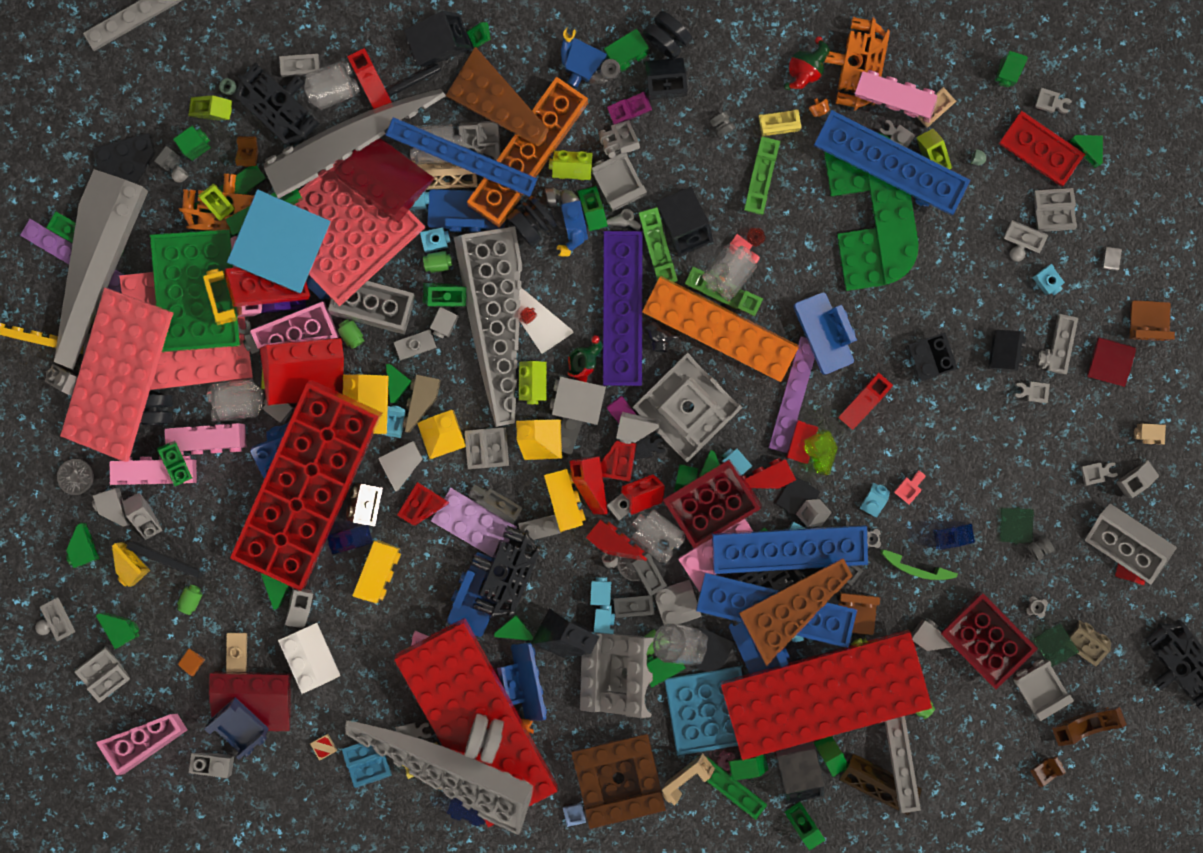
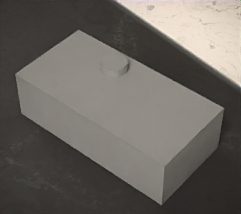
M367 281L340 307L331 298L328 311L333 316L405 335L415 296L411 292Z

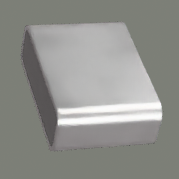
M1105 247L1102 269L1118 271L1122 249Z

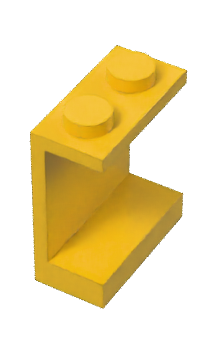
M218 269L206 272L207 275L203 277L217 326L237 321L234 309L218 313L210 283L225 279L223 271L219 272Z

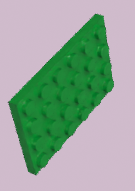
M230 230L150 235L156 306L173 312L162 352L240 346L237 307H233L226 278L210 283L218 313L234 309L237 321L217 326L203 277L207 275L206 272L218 269L219 272L223 271L224 274L225 269L233 268L232 264L227 263L232 251Z

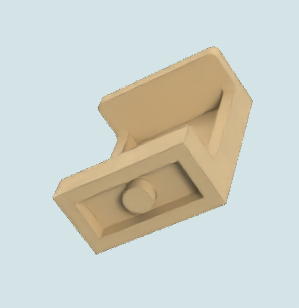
M702 753L666 782L662 789L663 797L667 802L676 805L682 795L678 787L696 773L704 782L707 781L715 769L714 766Z

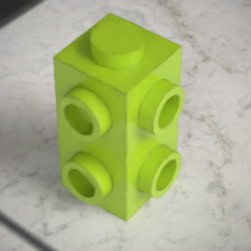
M565 150L554 151L553 158L549 159V170H553L552 178L591 180L592 153L583 151L569 152Z
M519 362V400L527 401L529 405H538V401H546L547 362Z

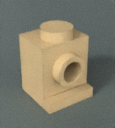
M1137 424V428L1134 429V439L1143 440V444H1165L1166 425Z

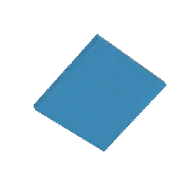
M257 190L227 263L301 293L331 221Z
M741 666L670 677L665 680L677 756L738 746L721 688V681L742 676Z

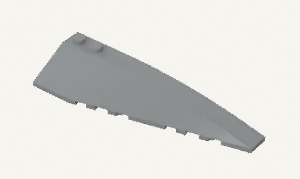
M437 89L367 111L337 124L295 147L289 146L285 148L282 154L278 156H270L265 160L263 166L278 199L319 176L317 173L320 170L325 169L328 171L334 167L333 165L336 160L347 159L353 153L352 150L359 151L385 135L384 130L389 127L393 117L399 120L412 118L418 113L420 107L426 109L445 97L442 89Z
M95 169L78 206L54 358L55 363L70 369L74 368L97 314L104 288H108L148 193L140 185Z
M515 226L454 237L462 285L466 286V306L495 427L515 423V388L517 385L515 377L518 363L516 356L519 341L518 312L520 308L519 291L521 289L520 272L522 271Z
M353 721L346 722V735L366 747L373 746L377 754L382 757L384 755L389 756L395 760L393 764L398 767L404 765L410 769L409 773L436 790L441 788L450 799L456 797L463 802L462 806L468 810L471 807L479 812L478 816L517 835L520 834L533 791V786L527 781L519 780L507 772H501L461 753L419 738Z

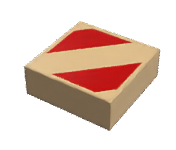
M329 734L310 743L319 761L337 751Z

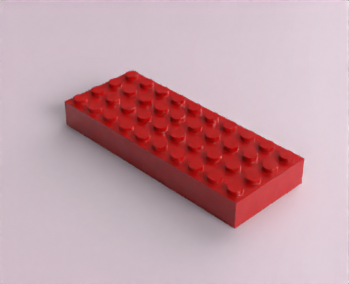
M313 380L307 382L230 558L301 591L308 582L383 413Z
M466 618L453 623L395 655L394 660L443 747L464 755L476 714L487 716V730L493 719L504 721L500 745L492 763L481 761L482 748H480L478 755L474 759L501 772H507L519 780H525L532 785L533 791L529 806L558 792L557 783ZM484 819L488 828L495 825L494 823Z
M909 630L851 645L848 648L844 647L793 661L783 667L779 665L721 681V688L742 760L932 709L917 652Z

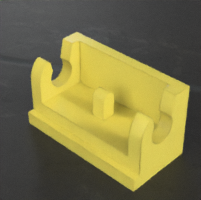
M799 110L759 115L762 137L798 132L802 128Z

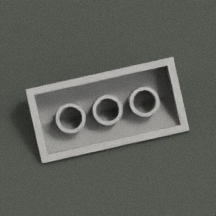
M1109 504L1100 514L1085 539L1086 542L1149 584L1154 582L1177 548L1112 504Z

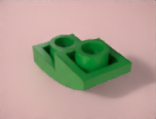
M176 441L157 448L174 486L193 479Z

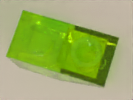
M822 430L804 440L806 444L804 448L807 454L812 456L816 472L827 476L831 472L838 447L830 431Z

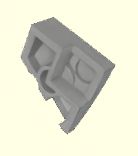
M492 121L459 124L461 146L475 149L476 152L492 156L495 160L499 158L501 150L498 124Z
M412 441L378 459L394 490L398 491L423 458L415 441Z

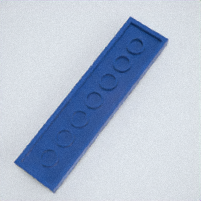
M831 110L814 144L815 147L951 216L954 214L971 181Z
M867 526L712 534L713 573L823 568L844 558L847 566L868 565Z
M705 573L696 611L743 622L739 612L779 591ZM826 603L796 636L848 648L857 610Z

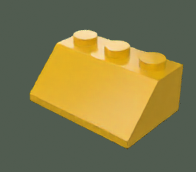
M343 375V395L382 412L383 414L374 434H387L389 376Z
M568 469L544 475L560 532L582 526V521L586 519L583 509L579 510L577 502H580L578 491H573L572 484L574 482L572 481L571 472L568 473Z
M380 540L374 541L353 593L354 597L373 603H378L379 600L383 601L387 592L384 589L386 582L390 583L394 574L391 571L394 564H398L401 553H398L400 548Z

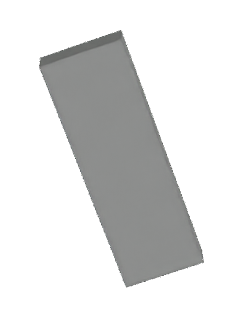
M1058 314L1050 351L1052 361L1050 366H1047V371L1067 374L1078 322L1077 317Z

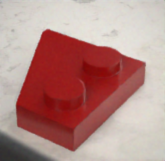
M616 440L601 462L602 477L631 481L636 450L635 442L626 444Z
M417 482L397 515L415 526L448 505L449 501Z

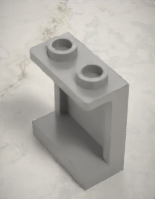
M617 151L614 158L605 162L602 159L594 163V167L591 168L612 212L647 195V191L644 185L642 186L628 158L627 152L622 154L621 151Z
M560 377V380L555 381L554 391H557L555 399L552 398L549 410H553L552 415L598 425L606 386Z
M1047 659L1035 661L1033 667L1028 670L1026 668L1016 673L1017 676L1013 678L1034 716L1040 721L1074 702L1051 667V662Z

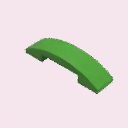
M761 137L744 211L760 215L764 213L780 145L778 140Z
M658 207L639 212L657 281L660 276L673 282L678 281L664 235Z
M695 267L692 268L685 282V285L752 316H756L763 301V298L721 281Z
M883 549L880 550L881 555L899 570L916 577L930 580H946L956 578L958 573L936 567L934 574L901 564L902 555Z

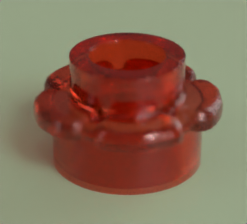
M751 228L746 236L747 242L751 243L754 247L760 246L765 241L764 231L760 228Z
M525 308L520 313V321L526 325L531 323L537 317L535 308Z

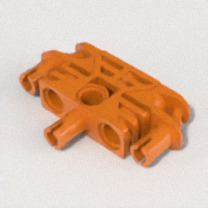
M853 16L850 29L866 31L868 34L864 33V35H861V32L854 34V31H850L845 54L829 52L824 60V63L842 66L838 90L844 89L846 92L851 90V93H855L862 72H868V70L879 73V77L882 76L890 30H883L873 17L871 20H866ZM875 32L882 35L883 38H875ZM869 40L867 51L865 52L866 42ZM863 58H864L865 61H864L863 70L858 69V68L862 65ZM848 59H856L857 66H851ZM840 92L837 93V100L835 104L854 107L853 111L870 103L872 106L875 105V103L854 95Z
M224 174L223 194L226 198H232V206L235 208L234 214L249 207L255 196L235 194L236 175ZM183 189L182 208L178 209L183 213L189 225L186 226V229L203 231L231 230L225 219L232 215H227L219 221L213 213L201 212L202 209H210L199 197L197 210H194L196 190H190L189 194L188 189ZM192 215L198 216V224H194Z

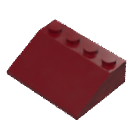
M378 138L359 151L354 150L350 157L343 160L334 171L339 180L397 223L401 221L435 179L381 138Z
M730 459L663 499L694 549L712 539V534L722 533L761 509L762 505Z
M980 591L963 606L940 633L995 690L1037 650L1035 645Z
M222 671L210 673L209 697L211 718L236 697L269 728L268 731H290L291 673Z

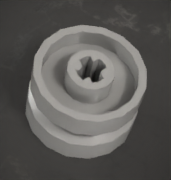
M476 714L464 756L474 759L478 755L480 748H482L481 761L491 764L500 745L504 721L493 719L487 730V716Z

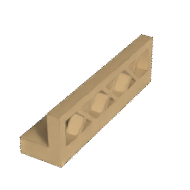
M442 159L412 160V162L435 178L426 190L478 187L477 174ZM472 174L473 181H464L461 177ZM450 175L454 180L452 182H445L442 178Z

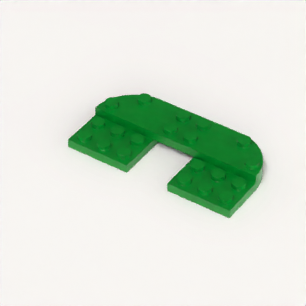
M824 151L831 197L870 191L876 228L837 234L845 291L885 286L898 281L911 270L918 255V237L911 195Z

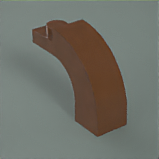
M1105 707L1065 720L1054 726L1052 730L1058 746L1075 744L1079 740L1098 732L1123 728L1127 724L1120 707L1110 709Z

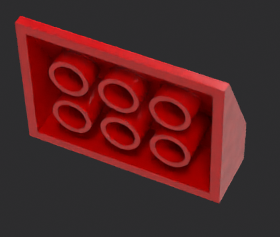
M341 338L271 344L260 347L267 406L298 403L307 382L311 380L343 394L344 355Z

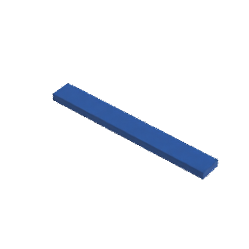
M394 117L386 132V136L529 197L537 182V178Z

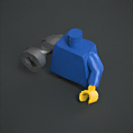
M568 27L565 28L561 47V60L563 66H565V71L571 74L567 82L568 85L577 89L581 80L592 84H603L619 76L620 65L616 60H607L606 53L574 38L576 34L575 29L573 30V35H569L567 33Z
M553 187L545 188L549 207L557 206L558 202L562 201L561 208L569 242L566 245H558L557 250H561L558 256H570L572 250L581 245L584 240H588L581 203L573 191H561Z

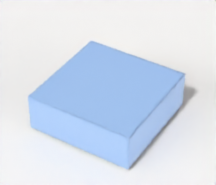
M582 803L563 807L567 827L586 823Z

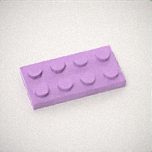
M450 488L444 498L449 501V504L437 511L431 520L433 523L493 557L500 539L505 542L510 541V539L503 537L504 531L510 533L505 530L506 526L517 529V526L512 525Z

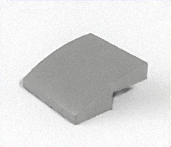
M1073 188L1037 190L1034 192L1035 219L1038 231L1076 229L1077 223L1074 210L1076 203Z
M506 427L465 431L468 469L509 466Z
M106 646L74 671L99 703L130 680L127 672Z

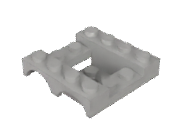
M689 353L632 407L640 416L660 420L659 427L655 431L686 462L742 409L722 389L718 382L698 365ZM690 401L693 403L694 409L692 412L687 413L683 410L684 402Z
M595 633L600 638L592 653L582 655L580 710L622 714L636 718L651 717V713L648 712L645 706V694L647 686L652 682L653 673H650L647 668L646 653L649 645L654 642V638Z

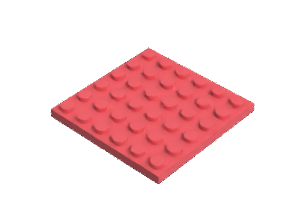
M336 160L333 165L334 167L328 171L325 169L321 170L317 178L301 188L299 192L304 200L294 205L331 221L309 276L339 307L425 228L410 210L397 223L339 180L334 171L343 160Z
M153 272L119 276L122 294L156 306ZM237 317L240 328L246 329L245 317ZM239 333L240 346L161 352L150 390L253 378L250 353L246 350L243 340H246L245 335Z

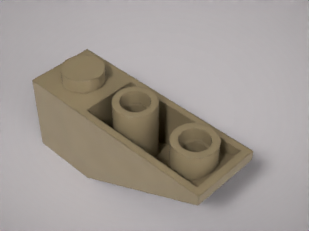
M416 375V379H412L410 390H413L412 398H408L406 407L409 409L408 417H404L403 421L405 432L410 433L437 400L440 379Z

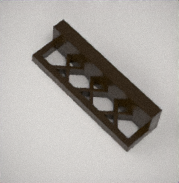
M853 753L849 758L847 768L841 774L839 780L900 811L894 775ZM850 773L856 776L857 779H851L847 775ZM870 783L874 785L875 788H869L865 786V784ZM917 787L918 796L920 799L922 789ZM887 792L891 794L892 797H886L882 793Z

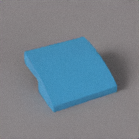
M358 743L342 749L354 788L392 776L386 755L382 757L377 754L373 746L366 747Z

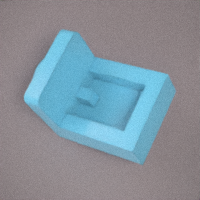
M388 406L387 434L382 435L401 438L403 421L406 416L405 409L399 406Z
M873 483L860 509L877 518L888 501L890 491L883 485Z

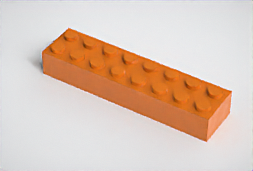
M556 77L532 110L549 129L540 146L515 134L496 161L536 178L588 105V98ZM484 178L467 201V205L500 228L506 220V216L511 213L524 194Z
M663 276L659 277L642 311L779 382L782 381L799 348V345Z

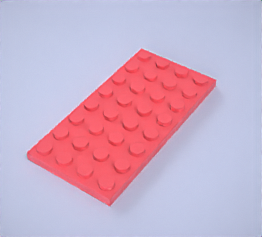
M104 288L60 436L123 462L129 461L173 312L112 289Z

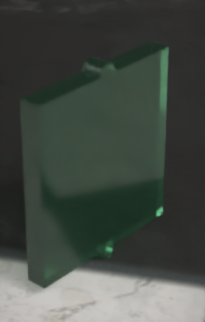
M1015 507V509L1001 508L1000 542H1014V544L1032 543L1034 509H1020L1019 507Z
M1061 623L1051 629H1045L1043 633L1033 638L1044 657L1051 662V667L1063 661L1067 662L1068 658L1079 653V650Z

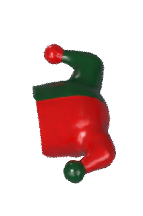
M817 36L815 38V43L819 47L813 53L799 51L792 56L789 63V72L796 80L792 83L786 82L784 84L785 90L802 89L808 83H813L822 76L824 70L823 61L830 52L822 37Z
M596 335L591 338L592 344L589 347L576 348L568 356V375L575 377L578 381L587 382L588 375L595 369L596 356L603 348L601 340Z

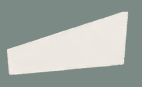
M520 289L518 318L541 354L574 333L572 329L524 289Z

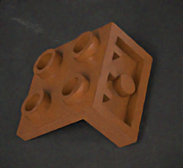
M1132 301L1130 339L1175 340V332H1170L1171 303Z
M839 592V604L837 605L857 610L852 633L873 635L876 607L880 605V597Z

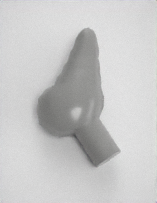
M624 209L621 214L607 219L609 226H630L636 231H639L642 227L640 223L634 220V213L629 209Z

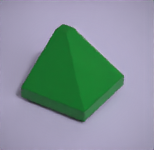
M481 22L467 31L474 48L475 46L478 48L490 40L487 22Z

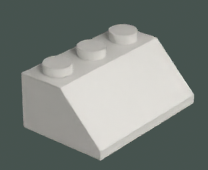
M318 623L278 640L302 694L341 676Z

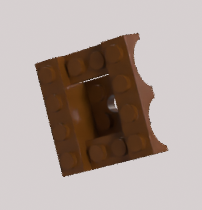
M647 732L635 737L612 740L594 747L571 751L589 829L666 811ZM617 772L624 775V780L620 783L613 780V775Z

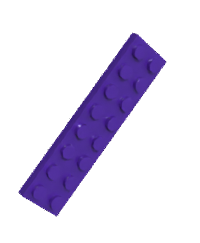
M604 231L603 386H642V231Z

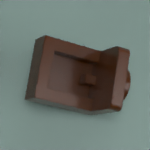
M238 136L236 166H256L259 153L257 138L255 136Z
M1056 756L1045 758L1030 770L1039 787H1044L1055 777L1066 773L1062 762Z

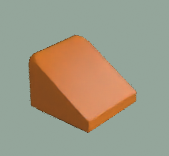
M189 648L178 665L190 676H194L205 659Z

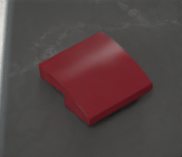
M1098 337L1087 376L1125 387L1133 364L1136 347Z

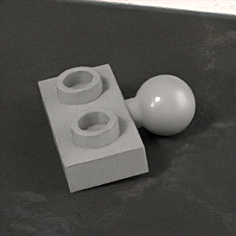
M1011 220L1004 235V239L1018 244L1010 251L1011 259L1016 262L1024 259V248L1040 253L1048 237L1047 234L1014 220Z
M59 598L53 599L40 607L46 620H40L36 623L35 630L38 634L46 635L51 630L56 641H60L75 633Z

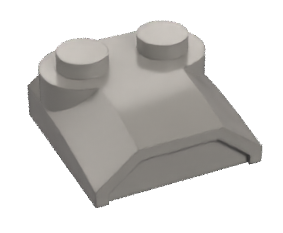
M690 580L665 587L654 594L665 629L701 617V613L696 611L697 600Z

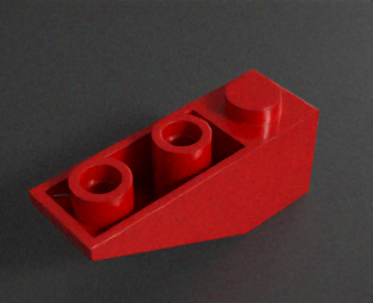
M365 48L347 56L373 109L392 103Z
M876 373L838 418L853 430L886 395L893 384L880 373Z
M585 457L569 461L572 481L592 513L608 514L600 457Z
M780 458L770 462L771 467L764 469L762 466L752 471L754 475L746 478V475L743 476L752 489H779L796 480L786 459L781 461Z
M600 520L586 536L591 543L605 554L642 561L647 560L642 555L644 550L636 544L634 546L629 544L631 539L623 533L620 535L616 533L617 528L609 521L606 524Z

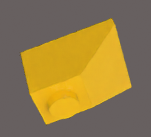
M454 410L435 415L417 423L429 459L466 447Z
M561 420L516 421L517 442L524 460L562 459Z
M125 542L115 543L112 546L115 571L119 576L118 580L122 585L132 587L150 569L134 552L126 548L127 544Z

